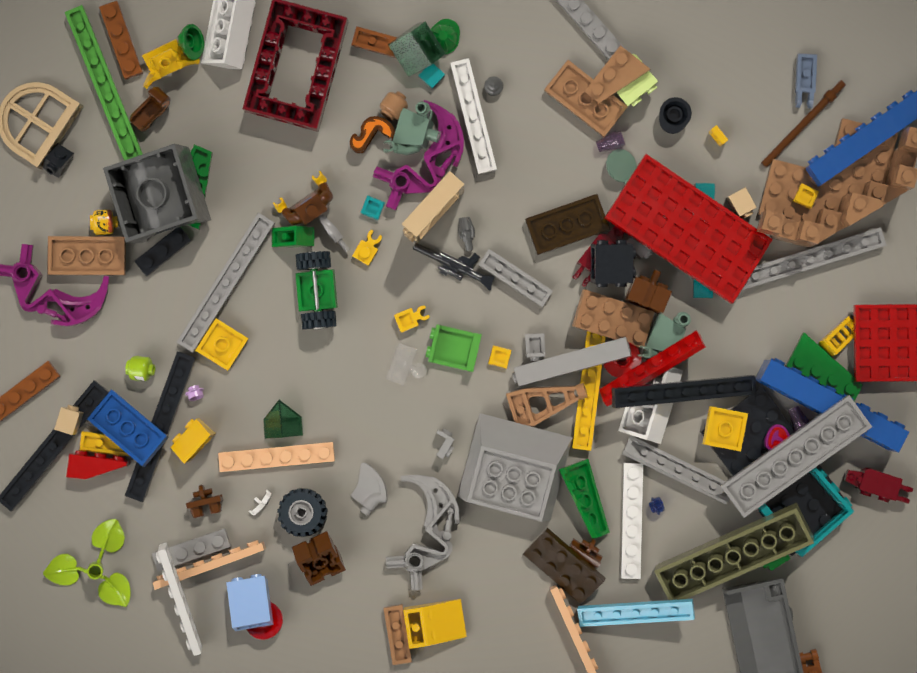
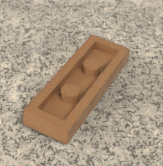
M403 604L384 607L392 664L410 663L412 658L408 644Z

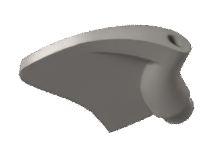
M362 463L359 481L351 496L363 505L361 512L368 516L379 503L388 501V493L379 473L369 464Z

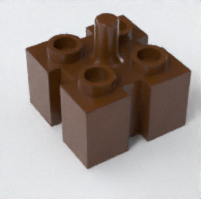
M654 270L650 279L642 275L633 278V283H630L624 300L659 314L664 313L672 291L668 290L669 286L658 282L661 272Z
M327 531L309 540L310 543L304 541L292 547L296 563L302 573L304 572L310 586L325 580L324 576L331 574V576H334L346 570L341 554Z

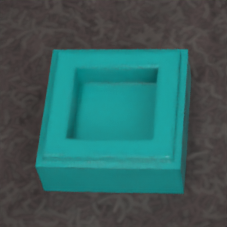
M430 62L418 76L433 89L445 74L433 62Z
M367 195L360 213L379 220L385 202Z

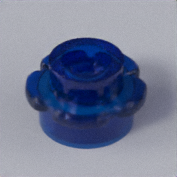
M652 497V502H649L650 509L653 513L656 512L660 515L661 512L665 511L664 504L660 497Z

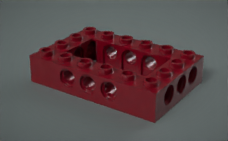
M272 0L242 108L244 112L319 132L349 23L348 18L284 0ZM288 26L323 35L319 57H316L315 72L311 76L312 83L309 94H306L305 108L297 106L293 102L289 104L279 101L274 97L273 99L269 98Z

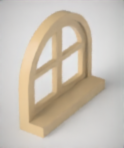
M32 82L20 85L13 89L1 103V138L12 151L42 170L44 158L57 143H60L84 106L49 84ZM44 93L45 95L32 114L15 103L27 94ZM49 96L67 106L54 127L36 117ZM11 109L28 119L16 139L13 138L8 124ZM32 122L49 133L36 154L19 144V141Z

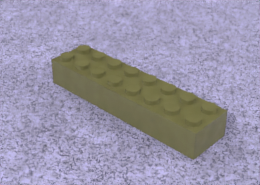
M795 503L656 565L654 572L668 600L687 599L814 544V536L798 504Z

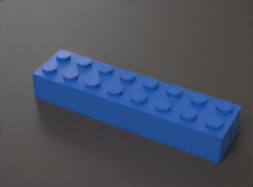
M777 358L764 360L755 377L757 382L818 414L823 413L847 396L845 394H836L837 390L831 386L819 385V380L811 376H802V371L794 367H785V363ZM856 403L872 426V428L860 436L889 451L899 453L909 434V431L905 430L906 426L897 421H888V416L880 412H871L869 406L863 403Z

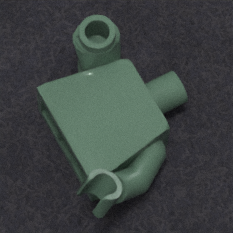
M423 101L417 103L415 106L417 114L405 108L402 109L393 141L387 140L383 142L389 144L390 149H383V152L389 153L393 151L397 154L411 155L420 152L421 149H426L429 140L439 142L441 131L433 130L434 123L431 121L433 112L428 103Z
M680 312L671 320L661 313L657 314L645 346H640L644 352L643 354H638V356L651 358L683 339L686 332L685 327L691 322L690 315L686 312Z

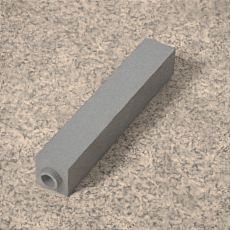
M624 337L514 367L515 372L512 373L515 384L518 383V386H525L631 357L632 354L628 339Z

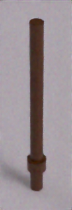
M840 80L831 90H828L823 95L824 98L772 150L761 164L767 168L772 160L829 103H832L837 98L836 95L846 84Z

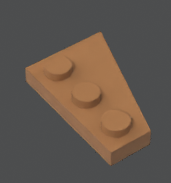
M620 45L584 92L598 103H601L651 69Z

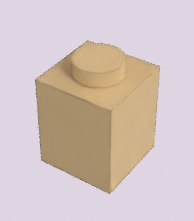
M746 187L726 198L734 214L739 217L742 216L743 219L754 214L752 210L757 208Z
M69 404L67 407H61L54 430L77 435L84 412L78 411L79 407Z

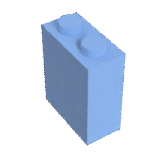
M254 574L248 579L238 577L231 579V582H226L231 623L235 631L273 625L268 580L265 576Z

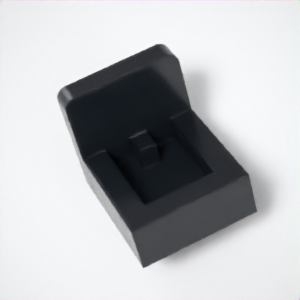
M57 143L44 158L43 168L48 174L59 178L62 175L63 168L73 158L74 153Z

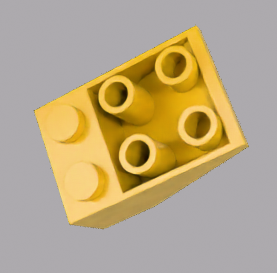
M461 599L404 607L403 612L409 649L467 637Z

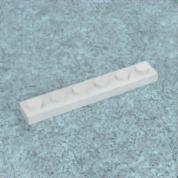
M467 58L451 62L450 65L478 175L495 171L497 167L470 60Z
M623 463L621 578L641 579L642 463Z
M166 542L159 545L158 552H156L157 561L163 565L162 575L165 581L168 580L170 598L175 600V613L177 616L180 615L182 620L180 627L183 633L186 632L188 650H192L194 656L199 655L202 652V644Z

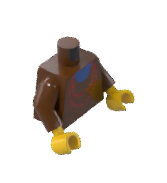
M319 171L320 175L318 178L312 175V179L319 188L290 208H287L283 198H279L281 201L279 204L273 202L277 212L282 213L290 224L297 225L300 223L306 225L328 210L333 195L326 183L327 178L321 171Z

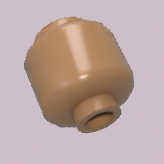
M399 91L387 93L380 103V113L391 121L394 119L398 120L402 109L408 108V103L405 100L406 96Z

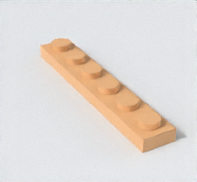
M333 442L218 453L220 472L335 461Z
M258 540L247 543L248 547L240 549V546L229 550L230 554L222 556V553L211 556V561H197L192 563L194 567L186 569V566L176 569L179 580H184L264 551L266 549L264 541L260 543ZM162 574L156 576L157 580L152 582L155 590L169 585L168 580L165 581Z
M557 585L550 587L587 672L596 673L595 670L599 668L594 658L590 659L587 652H590V648L586 640L582 642L579 636L582 634L579 624L573 623L571 617L575 615L570 605L566 607L564 603L566 596L563 589H558Z

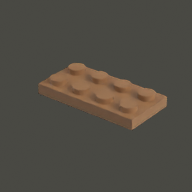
M567 60L544 91L602 137H605L628 106L614 95L598 103L584 92L593 79L571 61Z
M48 236V275H126L125 238Z
M583 289L572 327L613 340L627 337L628 342L640 348L641 345L645 346L654 312Z

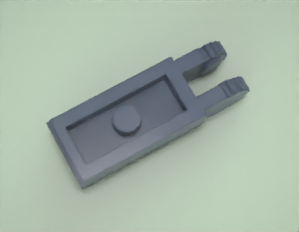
M797 54L796 108H800L802 105V93H808L807 107L813 108L814 93L816 92L817 54Z

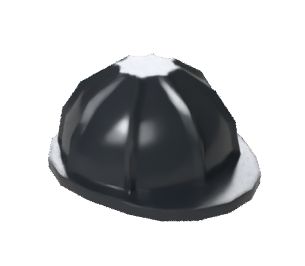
M678 97L669 98L663 102L659 111V123L663 131L669 134H676L682 131L691 120L692 111L687 101Z

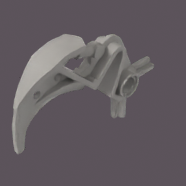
M406 475L401 476V481L416 483L426 495L428 509L424 523L425 531L440 542L445 549L441 551L413 543L406 551L405 556L386 557V567H406V570L410 571L411 590L423 589L422 570L442 561L452 552V544L450 542L452 537V514H454L455 524H459V507L451 490L440 480L432 476ZM434 488L438 489L437 493L433 492ZM439 503H442V504H443V507H442V508H440V507L438 506ZM447 510L449 515L448 519H446L445 530L438 531L437 520ZM418 556L421 562L419 565L414 566L410 563V558Z

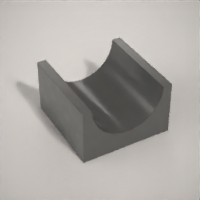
M174 143L103 168L126 243L142 244L148 242L150 237L190 224L211 221L191 152L187 146Z

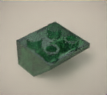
M426 21L415 24L388 44L408 77L432 65L446 54Z

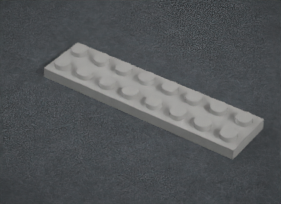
M847 395L720 486L743 518H745L872 428V426L850 395Z

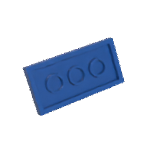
M112 389L87 418L88 421L143 467L148 464L169 438V436Z

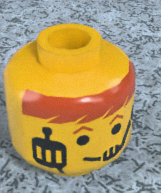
M95 210L93 215H90V230H93L96 235L112 234L114 228L118 227L117 216H113L111 210Z

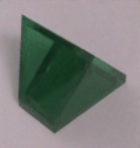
M279 399L263 419L265 439L303 436L302 416Z

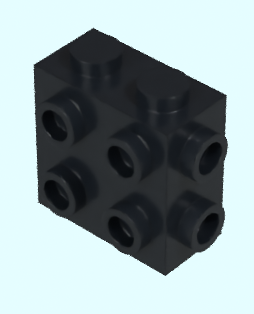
M597 240V244H591V283L596 284V287H608V284H615V287H627V283H633V278L636 276V269L633 267L636 249L633 248V244L627 243V240H616V243H608L609 240Z

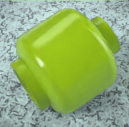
M133 356L126 362L125 367L126 375L131 380L145 382L151 376H154L156 370L151 358Z

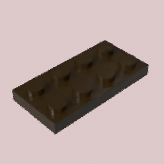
M598 194L525 219L537 255L610 230L607 220L604 219L605 214Z
M548 527L523 553L525 557L580 604L606 579Z

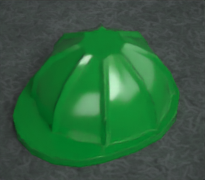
M451 19L438 21L429 30L427 36L429 47L437 54H450L458 46L460 29L458 24Z
M187 24L178 35V45L189 59L197 60L204 50V37L196 25Z

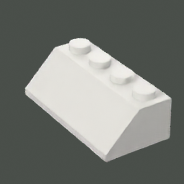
M213 0L202 64L228 69L243 68L253 11L256 5L255 0Z
M673 367L645 385L680 382L683 370ZM673 403L625 407L618 431L661 444Z

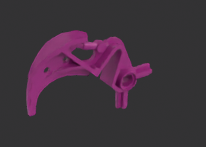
M424 100L437 116L438 131H441V137L439 142L432 143L424 153L423 158L433 178V184L427 183L408 165L396 169L394 173L378 166L374 170L372 177L390 183L389 186L392 191L386 207L392 210H397L403 193H430L441 181V178L445 176V171L451 164L454 156L456 158L453 166L458 167L464 148L461 126L452 113L432 102ZM451 150L452 154L445 160L442 166H435L437 156ZM399 177H404L407 180L404 186L396 184V180Z
M22 244L20 261L16 262L14 266L0 264V276L12 277L21 308L27 312L37 311L39 314H47L62 320L51 319V324L69 327L80 325L93 318L103 307L102 305L108 291L109 276H104L98 291L89 296L75 297L58 289H49L33 303L29 304V300L43 276L36 266L31 264L33 245ZM23 268H26L28 271L25 278L20 276V271ZM57 302L66 314L60 315L56 311L47 308V303Z

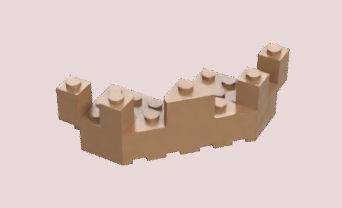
M842 118L834 146H838L841 143L839 139L848 133L850 136L855 134V128L863 123ZM910 126L902 130L897 150L894 151L898 132L819 187H817L806 171V167L773 159L757 214L760 215L757 232L772 235L771 238L809 248L873 213L908 190L915 188L917 180V168H914L917 159V128ZM801 183L819 191L811 209L793 202Z

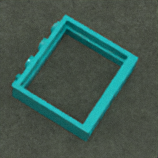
M815 467L809 472L842 510L813 534L814 544L795 551L800 557L808 553L854 512L850 501L846 497H841L838 493L840 489L833 482L829 483L827 481V474L820 467L818 469ZM765 503L757 508L764 517L773 513Z

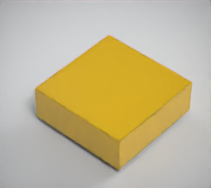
M717 125L709 131L711 137L720 147L728 141Z
M801 183L793 202L811 209L819 191Z
M493 345L488 364L507 369L512 350Z

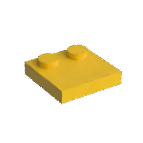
M215 318L195 351L228 371L249 338Z
M709 406L702 444L741 451L748 413Z

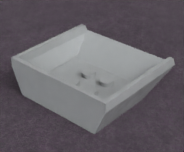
M479 413L458 497L469 503L537 521H551L562 479L559 469L565 467L573 437Z

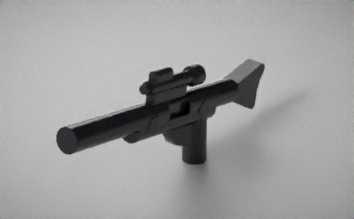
M415 243L413 250L443 264V266H438L439 273L445 276L449 274L461 281L463 275L456 274L458 271L481 282L489 291L491 290L494 276H483L473 270V266L480 258L475 252L471 258L461 256L456 259L444 252L439 254Z

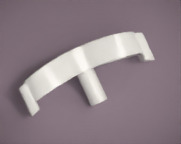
M267 489V493L262 501L255 497L254 500L259 505L253 511H248L252 515H256L268 503L272 493Z

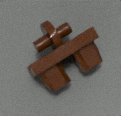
M199 485V491L193 492V497H201V499L186 503L187 509L190 508L193 518L204 516L202 505L209 504L211 514L222 511L221 501L223 500V495L207 498V495L213 494L212 488L205 490L204 485Z
M573 538L569 547L594 568L600 566L603 556L598 554L600 549L594 546L596 540L592 539L590 542H587L583 539L580 543Z

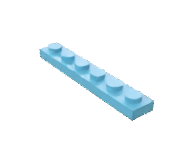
M693 599L578 606L577 608L580 627L695 620Z

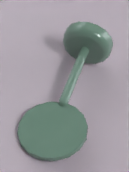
M624 149L612 151L606 160V168L609 175L614 180L625 184L637 167L634 157Z

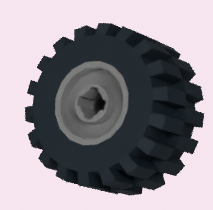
M298 488L289 491L288 494L283 496V500L279 502V509H277V513H279L278 521L281 522V527L287 533L297 537H305L317 533L324 526L325 520H327L326 513L328 509L326 508L325 500L316 491Z

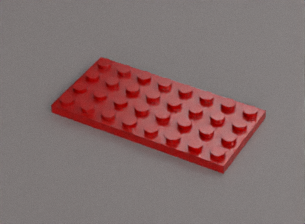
M647 154L643 156L604 219L731 304L738 297L773 240L764 233L757 232V228Z
M917 304L853 305L854 382L917 381Z

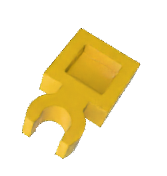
M373 230L368 232L367 242L361 240L352 257L368 266L378 251L374 245L382 240L381 235L376 240L371 238Z
M420 306L414 313L412 308H409L394 315L401 333L419 326L417 320H427L430 318L429 315L423 317L420 314L421 310L426 308L425 306Z

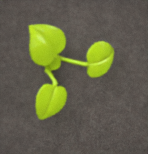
M117 519L106 520L94 530L92 544L97 548H101L97 561L90 563L88 569L76 567L77 561L73 556L60 554L52 559L44 570L43 575L51 582L59 585L74 584L79 578L77 570L87 573L91 579H105L106 581L101 582L98 587L100 599L110 605L126 607L131 595L128 579L118 572L113 573L108 578L103 575L104 568L100 563L104 550L116 552L124 544L125 536Z

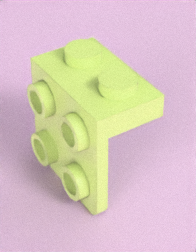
M648 71L619 90L617 94L628 107L630 105L634 107L642 101V95L646 92L649 95L658 88L656 86L658 81Z

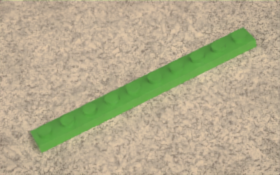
M81 5L66 11L65 15L124 161L142 155L143 152L84 6Z

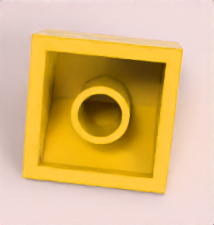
M200 418L196 420L191 419L185 426L186 431L182 435L178 433L172 440L174 444L171 446V449L184 464L191 462L216 434Z

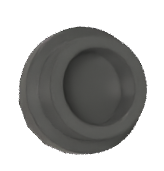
M495 76L489 77L484 84L485 91L491 96L499 95L503 90L502 80Z

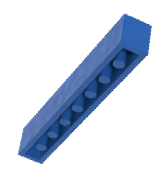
M910 90L902 96L903 101L900 103L894 101L886 107L887 112L884 114L881 112L870 118L872 120L871 123L866 125L864 122L855 128V134L850 136L848 133L839 139L841 143L835 147L832 144L824 150L825 154L819 158L816 155L809 160V166L805 169L817 187L917 119V91L913 93Z

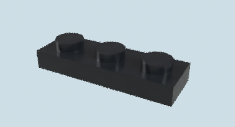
M181 227L175 228L134 262L145 276H149L192 242V240Z

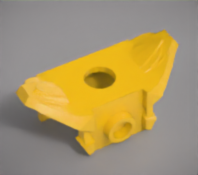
M177 39L172 40L142 55L150 70L143 86L147 89L154 81L161 79L163 76L185 66L199 64L200 59H189L182 52Z

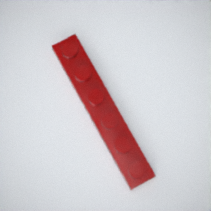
M697 330L600 388L599 392L604 404L607 407L612 404V388L644 385L706 348Z

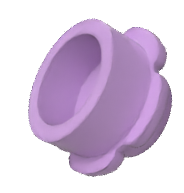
M194 385L188 388L185 395L188 396L189 401H196L204 397V389L199 388V385Z

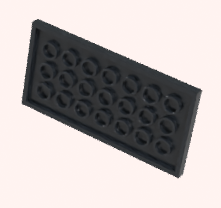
M760 387L756 390V395H749L730 409L748 413L741 451L715 446L710 447L730 474L734 476L769 451L764 442L766 433L772 425L780 424L784 426L789 435L795 433V430L764 388ZM704 428L702 431H700V433L702 434L703 437H704L705 428ZM810 472L765 503L773 513L797 503L812 534H815L842 510ZM827 475V477H826L827 481H828L829 483H832V480H831V479L829 478V476Z

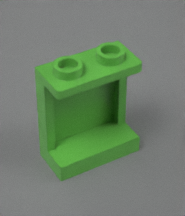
M437 324L436 328L432 327L430 339H433L432 346L427 347L425 357L429 358L428 362L473 372L482 334Z

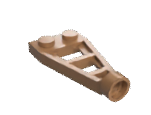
M584 383L575 386L529 387L506 393L514 422L527 426H535L579 399L588 398ZM562 392L565 401L553 406L549 395ZM541 396L545 398L547 407L545 410L535 414L532 412L529 399Z

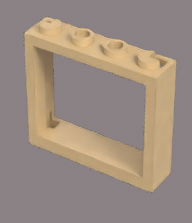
M449 171L402 223L404 236L412 243L414 240L419 243L464 193V183Z

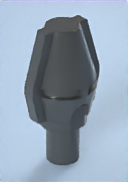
M470 217L459 218L458 233L460 239H463V242H465L466 251L473 250L472 240L475 237L473 223Z

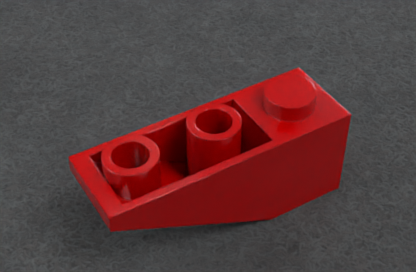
M76 450L75 453L69 454L66 477L86 480L128 466L130 461H126L123 456H114L112 459L106 458V454L95 453L94 456L87 455V451Z

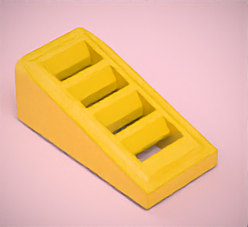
M849 316L846 317L819 342V345L831 357L837 355L854 338V321ZM845 325H847V326L850 328V330L852 331L851 334H850V332L844 327ZM841 330L847 338H844L839 331Z

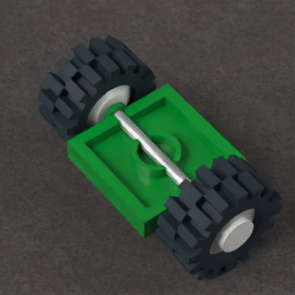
M318 251L296 254L297 270H310V272L295 273L299 312L314 310L311 313L301 314L302 329L336 327L335 311L320 312L322 309L338 308L334 269L318 270L331 267L330 252Z

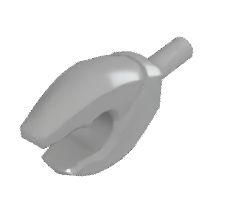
M322 216L320 220L329 236L335 243L338 242L345 252L349 251L350 249L342 240L344 237L325 216Z

